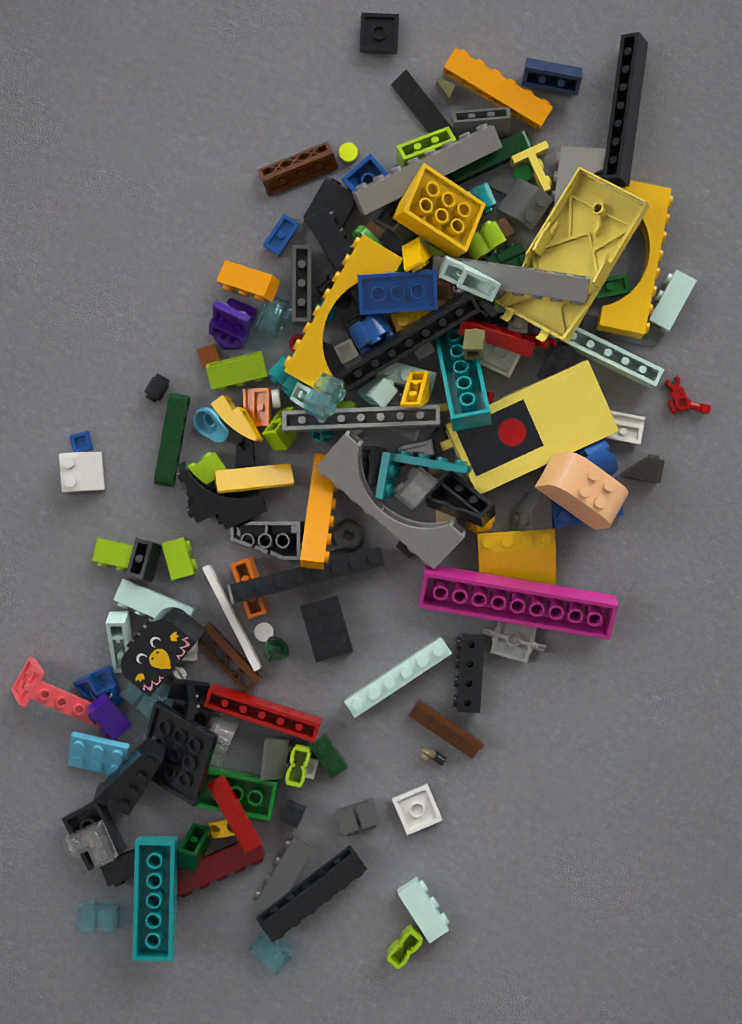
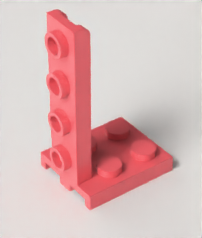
M29 656L11 688L17 703L26 708L28 702L32 699L99 728L98 722L94 724L88 718L90 713L86 707L92 702L42 681L41 679L45 672L38 661Z

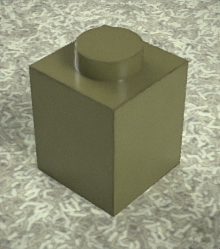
M465 329L463 342L464 360L484 361L485 330Z

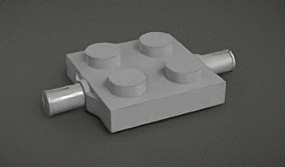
M498 621L494 629L483 626L482 630L485 631H481V634L492 637L490 653L527 663L533 649L544 652L545 649L543 648H546V644L535 642L536 627Z

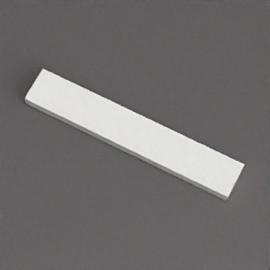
M212 565L203 567L202 569L253 670L260 669L262 664Z

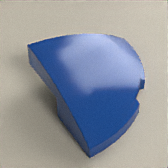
M110 664L73 682L78 692L88 700L91 698L96 700L105 692L116 705L123 703L122 693Z

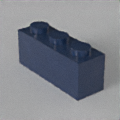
M526 57L521 85L578 96L582 80V68Z

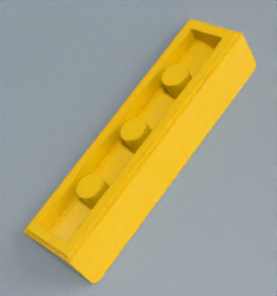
M290 463L215 471V485L219 494L294 485Z

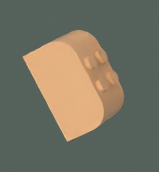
M573 452L553 455L535 485L536 489L594 530L611 527L629 494L626 487L585 457Z

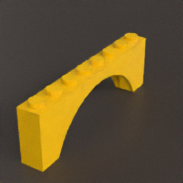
M630 180L629 186L622 189L646 200L650 206L639 224L646 248L645 266L640 281L628 295L617 302L601 308L596 330L641 339L645 334H648L650 323L647 320L648 315L651 316L653 311L651 299L656 294L657 286H654L655 279H658L660 268L657 266L658 261H661L663 256L661 244L666 239L667 232L664 231V228L669 222L670 214L667 212L668 207L672 205L673 196H671L672 188Z
M365 235L355 239L351 246L354 248L351 256L347 254L342 262L344 268L341 272H336L332 279L334 282L333 287L326 289L322 296L325 299L322 306L317 305L312 314L315 318L312 323L307 322L302 331L305 333L302 340L298 339L292 348L296 351L292 357L288 355L283 364L286 367L285 372L323 394L326 393L334 379L327 366L323 352V331L331 308L342 294L358 284L357 274L396 272L403 260L402 257Z

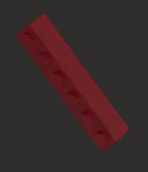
M236 841L205 855L196 872L178 867L177 897L180 895L182 898L192 894V890L198 887L200 890L210 885V882L216 879L218 882L228 877L227 874L235 872V874L240 873L246 869L245 866L252 864L255 866L260 864L266 856L263 845L245 853L239 841Z

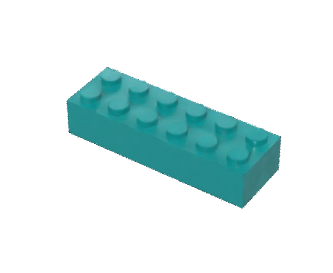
M459 324L435 338L453 432L492 424L480 361L464 360V336L458 334Z
M139 836L135 840L132 961L172 962L176 955L178 836Z

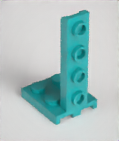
M399 450V453L382 452L375 498L393 499V496L396 495V478L399 477L401 470L399 462L459 473H470L472 466H468L467 461L455 460V463H450L448 458L436 457V460L429 459V455L418 453L417 457L410 456L411 452Z

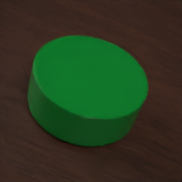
M525 163L518 164L514 168L513 177L529 182L533 173L532 168Z

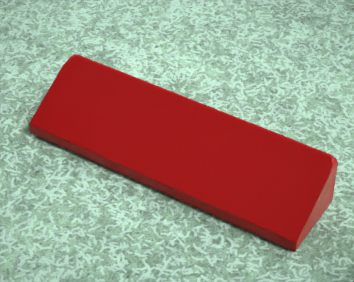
M473 317L459 324L458 334L464 336L465 329L485 330L487 344L526 357H531L535 348V339L533 337Z
M223 774L207 783L210 792L244 852L246 853L261 846L262 841L225 775Z

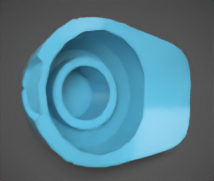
M208 407L197 409L193 418V425L199 433L214 442H223L229 436L227 428L221 423L222 418L214 409Z

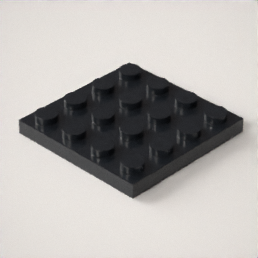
M154 702L144 741L150 738L166 745L163 760L151 781L191 806H197L219 735L195 721H185V715L163 702Z

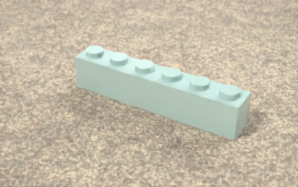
M579 327L568 344L563 342L574 349L576 353L649 389L657 386L664 371L663 368Z
M439 636L344 699V702L355 718L452 653L441 636Z

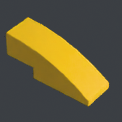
M222 395L211 403L217 414L235 431L253 441H264L246 409L236 408L230 397Z

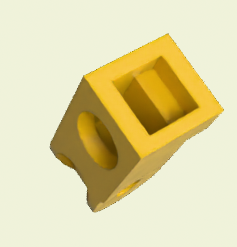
M226 818L216 819L208 823L209 828H211L212 839L235 835Z

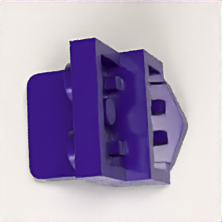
M233 298L228 299L226 303L216 300L213 305V318L209 322V334L213 336L223 350H243L250 336V329L256 319L257 310Z

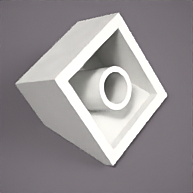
M102 452L59 454L63 493L105 490Z

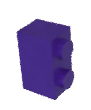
M105 692L86 707L90 713L88 718L94 724L98 722L101 726V732L106 737L111 736L113 740H116L132 726L129 718Z

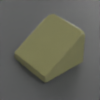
M438 78L436 88L449 104L455 90V85Z

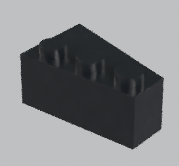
M450 471L425 496L427 507L482 528L496 515L495 505L453 471Z

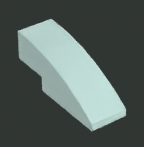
M445 256L438 271L439 278L456 284L458 288L493 302L501 286V283L448 256Z

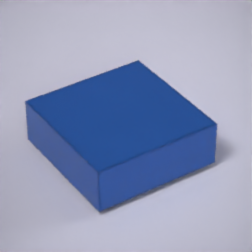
M89 431L69 435L73 452L94 450Z

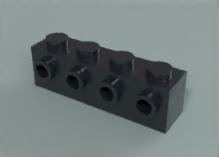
M461 633L460 637H457L456 649H460L459 657L456 656L455 668H458V676H454V687H457V695H453V707H456L457 712L480 713L485 635Z

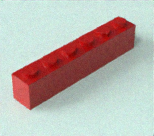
M212 683L209 687L203 706L312 742L316 740L322 721L320 717Z

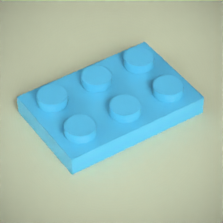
M73 731L70 740L68 765L110 775L120 767L124 760L128 759L130 744Z

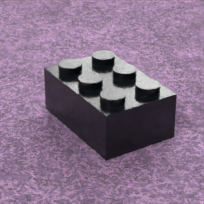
M338 595L300 606L316 662L354 651Z
M91 801L62 818L88 871L120 855L127 849L107 807Z

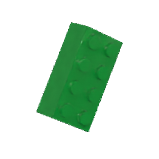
M215 766L209 767L199 804L194 807L222 812L207 783L224 774L247 816L271 821L279 779L260 780V775Z

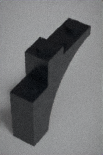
M185 461L178 464L179 471L176 472L180 482H185L187 486L185 492L189 499L187 500L188 507L186 511L190 518L194 517L196 523L215 515L219 525L223 524L225 529H229L268 511L259 489L219 494L217 488L204 483L194 475Z

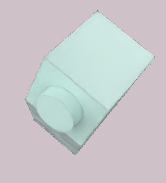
M129 611L109 612L105 624L114 673H122L121 659L129 649L126 645L132 639Z

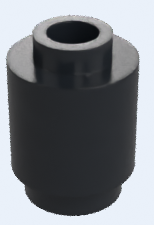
M157 373L155 377H152L144 391L147 394L146 398L154 403L157 400L161 402L169 388L170 380Z

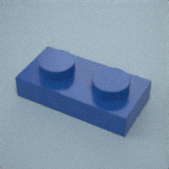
M283 214L264 242L263 247L279 257L300 227V224L286 214Z

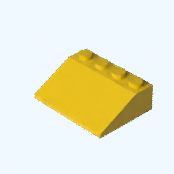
M423 163L400 200L393 219L450 256L459 257L467 252L486 204Z
M555 528L476 534L478 572L556 585Z

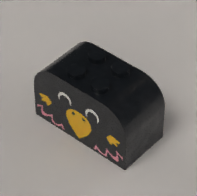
M168 607L161 610L155 618L150 617L126 645L129 649L121 659L123 675L147 696L151 697L196 644L206 628L180 608Z

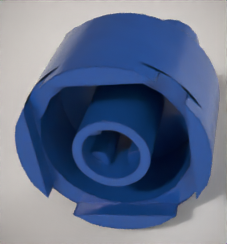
M370 314L366 316L365 320L362 322L359 320L348 330L361 354L394 334L383 314Z
M604 438L577 450L578 455L585 457L610 476L618 471L615 456L613 453L610 454L607 449L610 447Z

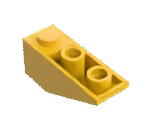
M421 236L402 246L405 272L409 270L412 273L416 272L428 264V259L432 257L426 242Z

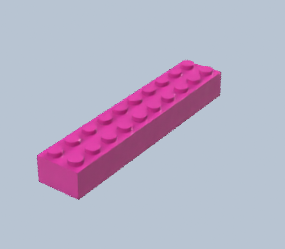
M425 565L418 608L610 640L618 602L616 595L439 565L433 569Z

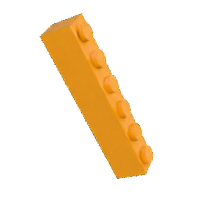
M455 48L443 67L442 74L498 108L509 107L510 114L538 132L553 109L549 101L536 97L529 89L521 88L515 80L503 77L501 72L488 68L482 60H475L463 49Z
M315 453L300 567L324 570V563L329 561V551H326V547L331 545L332 534L328 533L329 527H333L334 516L331 515V510L336 508L337 498H333L334 492H338V489L329 478L323 477L316 468L326 454Z

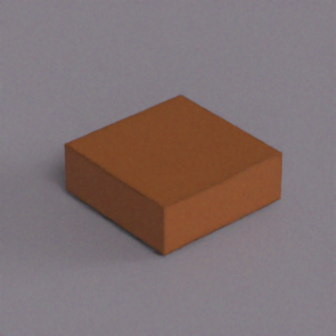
M214 343L196 349L203 368L206 367L207 363L220 361Z

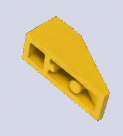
M429 371L409 372L400 403L401 408L422 407L429 401L431 394Z

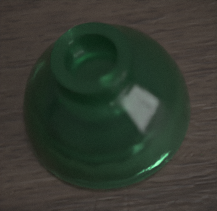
M271 636L267 639L264 647V657L267 661H282L289 656V647L284 640L276 636Z

